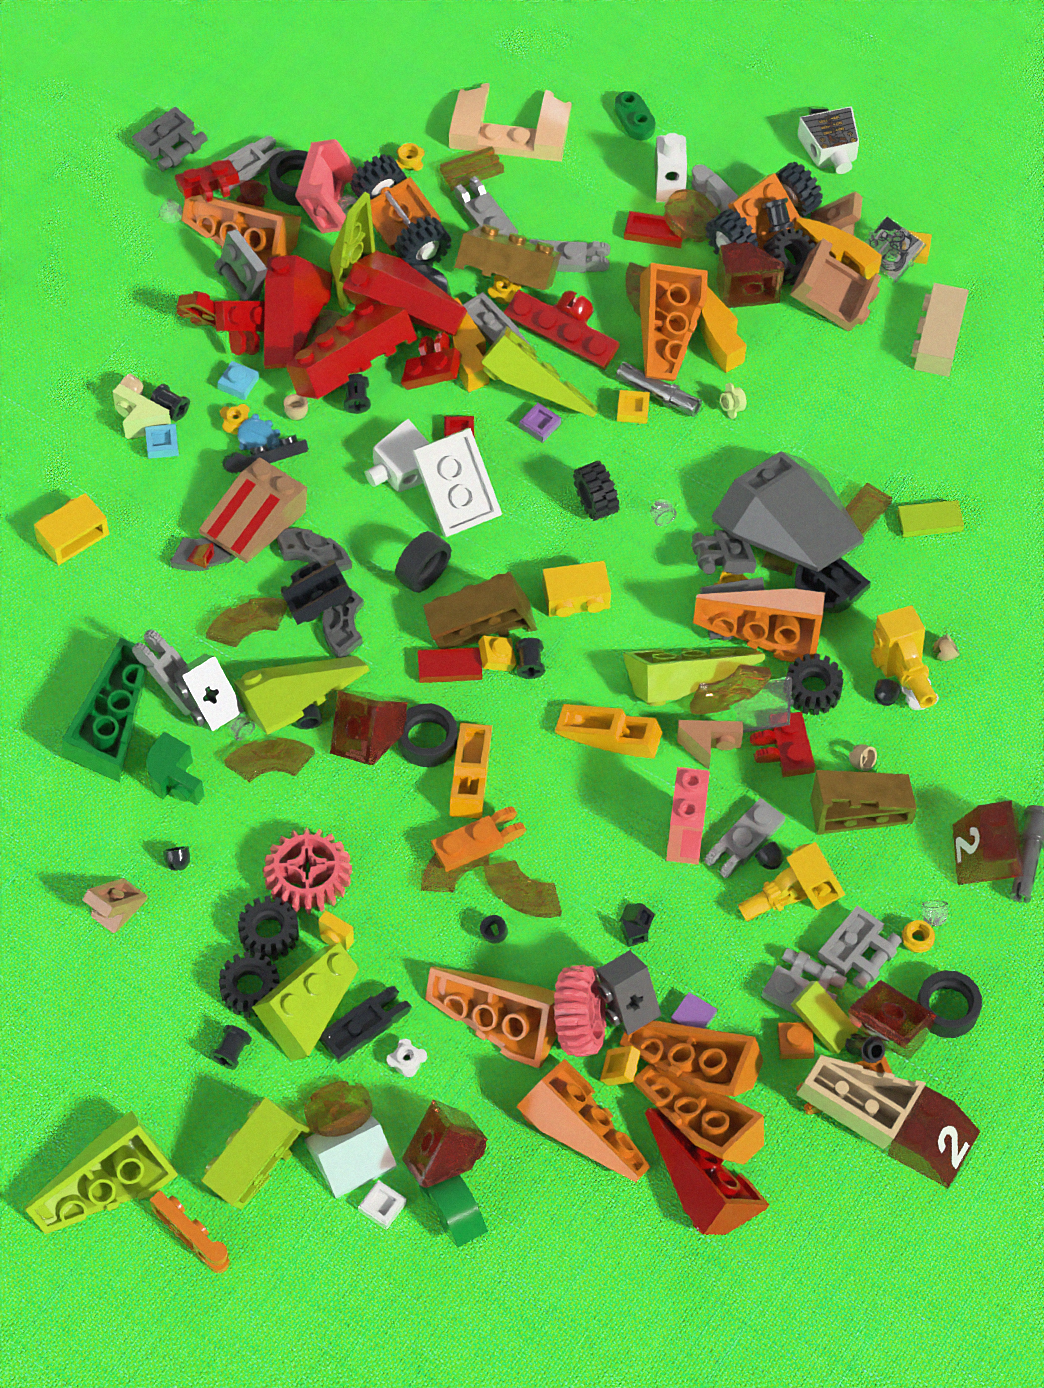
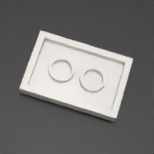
M466 428L412 450L444 537L502 515L471 428Z

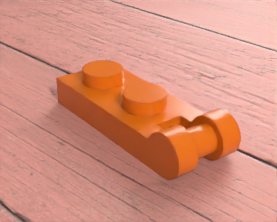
M161 1190L150 1198L153 1213L213 1272L223 1273L228 1269L230 1262L225 1244L219 1241L212 1242L207 1237L209 1232L204 1225L197 1219L191 1221L184 1214L185 1208L173 1195L168 1198Z

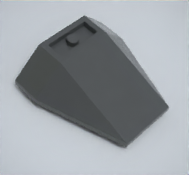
M783 451L736 478L712 515V521L732 537L816 572L864 543V537L825 475L803 458Z

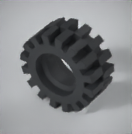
M794 228L783 229L768 239L767 243L763 246L765 251L762 252V257L767 258L763 261L764 267L769 266L770 269L780 271L778 281L782 279V285H795L809 252L815 247L814 242L809 244L808 240L810 237L807 234L802 237L803 231L800 229L797 231ZM784 248L792 253L796 265L787 259Z
M597 460L573 471L574 485L578 490L576 491L577 495L580 496V503L582 506L584 505V510L586 514H589L590 519L596 521L618 512L620 508L618 505L619 499L616 497L618 493L614 489L615 484L610 479L609 471L606 472V467L601 461Z
M815 653L814 659H810V655L805 654L803 661L798 657L794 660V665L790 664L784 689L785 694H787V701L789 703L794 701L793 708L796 710L802 706V713L808 715L809 709L813 710V715H819L820 709L825 714L829 712L830 706L834 708L837 705V701L840 700L844 681L842 679L843 672L841 669L838 670V664L835 661L830 665V657L826 655L824 660H820V654ZM807 677H817L825 682L826 688L818 692L810 691L803 687L802 681Z
M265 896V902L263 903L260 902L259 897L254 899V906L252 907L248 903L245 906V913L241 911L239 915L238 931L243 949L246 952L250 950L252 957L255 956V952L261 953L263 960L266 956L272 955V961L278 960L279 953L283 957L287 956L288 948L293 950L296 946L295 940L298 941L299 938L298 919L295 910H291V905L287 901L282 906V898L276 897L275 902H271V897ZM268 919L278 921L281 925V931L278 935L264 938L257 934L256 927L261 921Z
M249 951L244 952L245 958L240 959L238 954L234 955L233 963L227 960L224 964L225 970L221 969L219 974L220 993L228 1010L232 1007L233 1013L239 1015L240 1011H242L244 1017L250 1018V1012H255L252 1007L280 984L279 973L275 963L272 965L271 959L267 956L263 960L261 953L255 952L254 957H250ZM256 975L262 980L263 985L254 994H243L238 990L237 983L244 976Z

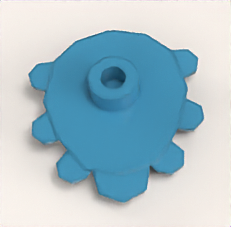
M253 414L250 419L244 420L238 428L239 448L244 451L245 449L250 450L254 446L267 443L268 448L279 445V438L277 437L281 435L280 430H273L271 428L273 425L271 420L264 422L259 419L258 414Z

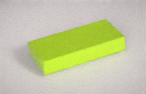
M958 500L898 506L897 509L903 538L961 532L964 529Z
M811 981L790 1004L832 1054L839 1053L845 1046L846 1039H851L850 1035L857 1033L859 1030L818 981Z

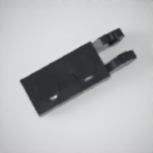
M296 434L280 438V444L268 448L267 443L250 448L251 453L247 455H242L238 452L231 453V455L227 454L221 463L224 470L226 469L229 473L237 474V472H243L259 457L268 463H273L308 452V445L306 439H297Z
M389 986L375 997H369L324 1029L318 1040L338 1064L390 1028L392 1023H397L410 1012L412 1006L408 1001H402L388 1012L382 1009L397 997L399 991L395 986Z

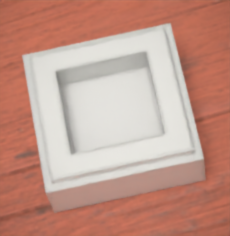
M378 1180L358 1206V1211L387 1230L407 1204V1199Z

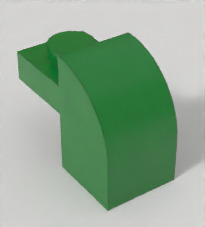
M166 732L160 735L147 755V770L151 787L154 793L162 800L171 791L177 799L183 802L188 800L198 805L204 797L202 781L186 772L193 762L191 748Z
M448 1169L443 1173L434 1174L428 1181L419 1185L422 1196L436 1211L444 1233L457 1248L488 1232L483 1216L471 1191L458 1173L453 1175Z

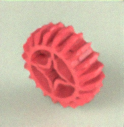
M306 827L303 835H298L293 830L291 832V839L281 835L279 839L280 845L272 844L270 848L271 854L265 857L266 866L263 868V876L266 878V889L272 890L271 897L274 901L276 897L282 898V906L287 901L289 904H292V909L296 913L301 907H305L306 913L310 915L312 907H318V910L323 912L325 909L324 903L327 902L335 906V896L344 897V887H349L351 884L352 865L349 863L350 855L348 851H344V845L341 841L335 843L332 833L323 838V832L320 828L315 835H312ZM314 854L320 855L324 858H318ZM307 862H309L310 865L308 880L306 879L305 870H307ZM325 882L322 885L316 887V885H318L319 883ZM289 883L298 884L302 888L295 887Z
M572 965L571 967H565L559 973L558 981L555 984V1004L553 1006L555 1010L554 1020L556 1022L555 1031L558 1033V1041L561 1044L562 1050L567 1055H575V1057L598 1054L605 1038V1028L607 1025L604 1010L606 1009V1002L598 991L597 985L600 984L597 971L593 966Z

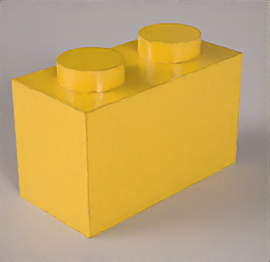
M86 493L78 498L69 500L63 507L52 514L44 515L34 524L37 541L58 566L109 535L106 516Z
M604 561L543 569L542 587L549 617H567L574 613H597L604 609H610L611 589Z

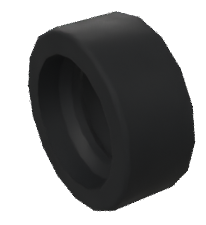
M291 150L277 156L270 165L269 178L272 193L279 201L287 205L301 206L295 197L298 186L287 185L280 178L288 171L303 170L308 154L307 151Z
M431 531L419 534L409 543L399 557L395 569L397 580L413 592L420 593L427 590L436 582L447 567L452 551L450 544Z
M432 703L418 704L409 708L401 716L397 725L398 748L402 756L411 764L420 767H435L445 763L454 754L458 742L457 723L453 715L444 707ZM432 722L445 729L446 739L441 745L434 748H421L410 742L408 733L415 725Z
M944 970L932 974L923 982L916 1001V1013L920 1023L930 1033L943 1038H956L969 1032L975 1026L982 1008V995L977 984L969 976L958 971ZM940 989H953L961 993L968 1001L967 1014L957 1020H946L937 1016L929 1006V999L932 993Z

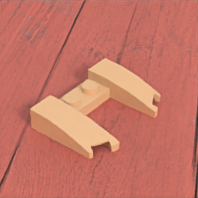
M490 83L481 84V88L468 91L460 89L449 131V148L562 162L572 108L571 102L564 103L555 98L553 92L545 90L537 129L483 123Z

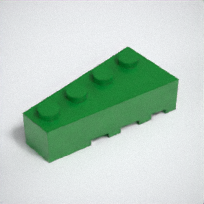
M124 638L119 639L62 739V757L119 783L148 672L147 666L140 663L132 651L135 643Z

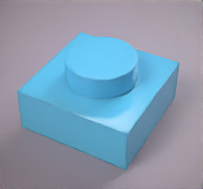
M231 361L217 382L218 390L245 400L259 379L258 371Z
M176 424L145 427L148 459L179 456Z

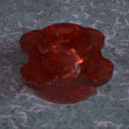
M256 180L245 181L240 185V196L237 197L236 201L263 207L265 205L264 195L268 193V188Z

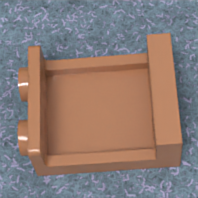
M823 238L809 252L790 295L849 332L857 324L862 325L870 314L868 306L869 303L875 300L880 291L877 285L881 276L876 273L870 279H866L828 254L833 244Z

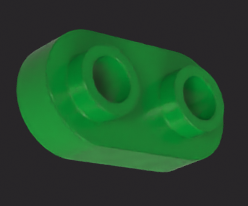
M632 91L620 93L615 99V113L626 132L635 140L644 141L650 139L655 133L656 122L644 100L639 94Z

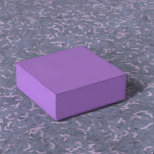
M537 402L519 421V428L543 443L560 426L561 417Z
M688 992L672 1015L671 1023L706 1029L717 1014V1008Z

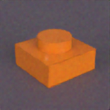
M778 1023L779 1058L813 1059V1030L807 1023Z

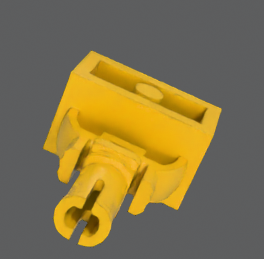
M910 605L878 615L876 629L873 630L875 645L874 649L871 650L874 665L877 668H881L886 678L896 676L903 687H906L907 690H912L921 708L931 707L936 703L937 695L928 681L929 668L922 663L925 627L914 607Z
M816 842L797 847L792 852V855L786 857L790 864L789 868L781 872L770 883L768 881L764 882L762 892L737 904L747 922L772 908L774 910L778 909L780 912L784 910L783 907L787 904L796 903L808 897L816 910H819L846 895Z

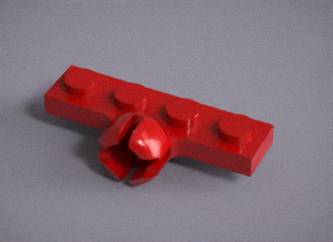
M518 289L504 311V314L513 323L606 370L620 344L618 341L587 325V321L594 312L592 303L587 298L580 295L577 299L575 297L577 292L568 290L552 306Z

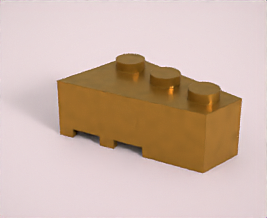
M483 224L482 227L463 233L454 268L464 270V266L469 265L481 269L482 275L491 277V273L509 278V282L547 290L553 286L561 253L554 251V246L537 242L535 245L526 242L527 238L525 236L510 233L507 236L499 233V228Z
M511 572L497 574L490 580L477 585H468L461 591L448 596L437 597L432 602L423 605L431 637L440 649L478 643L479 637L483 635L498 633L499 637L509 636L508 631L527 627L528 632L537 631L529 599Z
M816 770L810 802L817 835L913 824L917 808L909 774Z

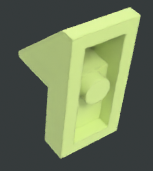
M120 383L112 391L115 409L123 417H126L123 421L125 438L132 439L146 436L145 427L171 424L168 409Z

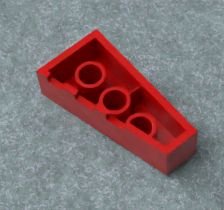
M364 301L356 305L355 309L346 317L336 321L335 326L319 335L310 346L299 351L295 358L286 364V368L298 396L319 399L349 381V374L366 371L372 367L370 361L383 354L385 357H389L397 352L396 345L403 341L410 344L417 337L406 308Z

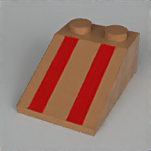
M259 457L239 474L199 528V533L243 562L248 563L277 538L284 529H287L306 513L307 486Z

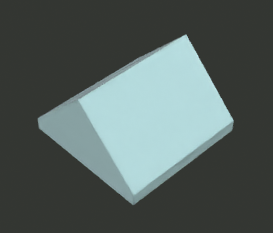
M366 1109L304 1139L335 1199L397 1168L381 1125Z

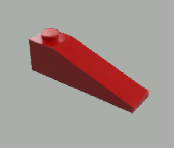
M375 251L356 261L342 287L355 305L364 301H371L372 303L406 308L411 323L452 336H456L467 313V309L403 259L379 251Z
M297 255L267 258L264 319L265 369L285 368L286 364L295 358L299 351L304 350L308 342L307 336L312 326L317 325L320 319L319 313L323 305L327 306L331 297L332 274Z
M648 1108L646 1110V1118L682 1207L691 1218L692 1224L697 1231L703 1235H726L768 1208L770 1204L742 1173L736 1177L722 1165L725 1160L694 1145L658 1108Z

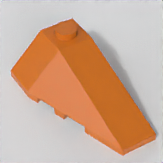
M202 195L185 199L181 219L204 237L212 239L222 248L227 232L237 229L265 267L267 266L268 257L289 256L297 245L301 223L300 216L213 197V201L206 203Z
M650 263L640 275L639 303L645 378L666 381L676 380L687 351L688 343L697 326L698 317L707 300L708 271Z
M793 588L697 594L693 623L725 637L734 636L742 639L751 648L757 649V647H761L773 652V657L782 661L794 662L798 657L803 661L805 654H809L810 659H814L823 617L825 593Z
M436 966L430 967L425 999L455 1021L461 1020L476 1031L475 1035L482 1040L488 1039L501 1049L500 1053L507 1058L541 1068L558 1035L555 1031V1010L553 1008L555 1004V991L520 982Z
M654 1020L629 1035L624 1032L619 1043L620 1047L632 1045L641 1051L639 1058L701 1091L733 1097L753 1089L764 1062L755 1037Z
M564 1059L541 1079L516 1107L522 1112L524 1119L531 1125H535L541 1132L636 1183L651 1166L629 1136L615 1129L611 1120L614 1116L609 1109H601L592 1098L595 1090L589 1082Z
M651 1063L634 1077L633 1084L694 1145L723 1160L743 1165L764 1146L763 1114L725 1095L701 1091Z

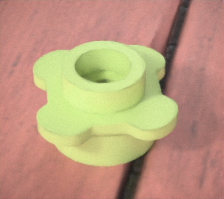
M727 383L724 393L720 395V405L724 411H727L730 419L736 418L737 412L745 409L746 396L740 387L734 388L732 383Z

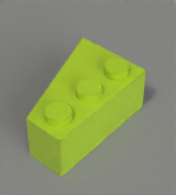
M340 942L321 948L252 1007L291 1061L309 1057L359 970Z
M267 1097L252 1106L247 1115L249 1119L241 1129L238 1128L232 1132L226 1141V1149L220 1156L214 1157L208 1163L204 1171L206 1175L201 1180L231 1206L241 1210L271 1179L269 1173L280 1158L286 1162L293 1155L289 1148L299 1137L303 1135L308 1138L314 1132L313 1129L284 1106Z

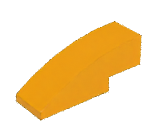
M802 217L796 220L795 231L798 229L802 230V237L807 234L810 237L808 240L809 244L814 242L816 246L824 238L833 244L828 254L866 279H870L876 273L879 274L882 255L865 242L843 230L819 221Z
M707 286V300L698 317L699 327L715 361L727 373L745 362L747 344L736 333L738 324L736 316Z
M456 298L455 300L462 305L460 300ZM467 312L456 336L451 335L452 348H456L462 354L458 373L469 393L488 385L489 375L484 372L483 367L485 365L481 363L483 356L486 354V340Z
M563 704L555 729L556 734L594 748L651 759L655 758L662 735V730L656 718L626 716L623 709L570 704Z
M460 723L450 796V816L482 819L492 725Z

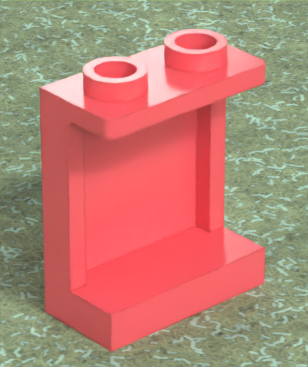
M336 139L311 142L295 195L322 234L341 230L346 215L339 207L344 188L347 183L353 180V173L358 174L357 168Z
M677 767L666 861L699 865L710 774L708 770Z

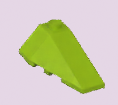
M366 192L362 194L348 211L329 256L339 307L344 310L351 303V300L342 287L354 263L375 252L370 194Z
M508 326L505 327L483 356L481 361L485 365L483 370L492 379L497 380L500 378L505 383L588 416L594 417L597 414L598 407L569 381L566 380L562 383L559 380L561 376L550 363L544 361L540 363L537 360V351Z
M751 647L713 648L710 650V654L700 650L682 649L681 655L664 653L663 649L623 652V658L635 696L646 701L647 705L663 706L666 704V701L680 699L765 660V654Z
M357 656L252 670L245 673L242 679L235 681L234 685L246 715L268 735L303 717L304 713L302 710L312 703L319 706L326 701V693L331 690H342L367 673L369 667Z
M131 1110L105 1129L24 1208L41 1230L48 1234L81 1222L88 1215L105 1209L111 1211L119 1208L118 1204L137 1197L139 1200L149 1197L178 1176V1173L152 1134Z

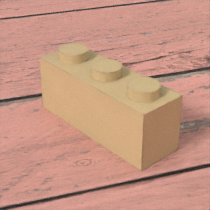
M934 283L932 293H925L922 311H926L927 315L926 317L920 316L916 334H921L922 336L921 340H914L911 357L916 358L914 370L946 377L950 376L969 290Z

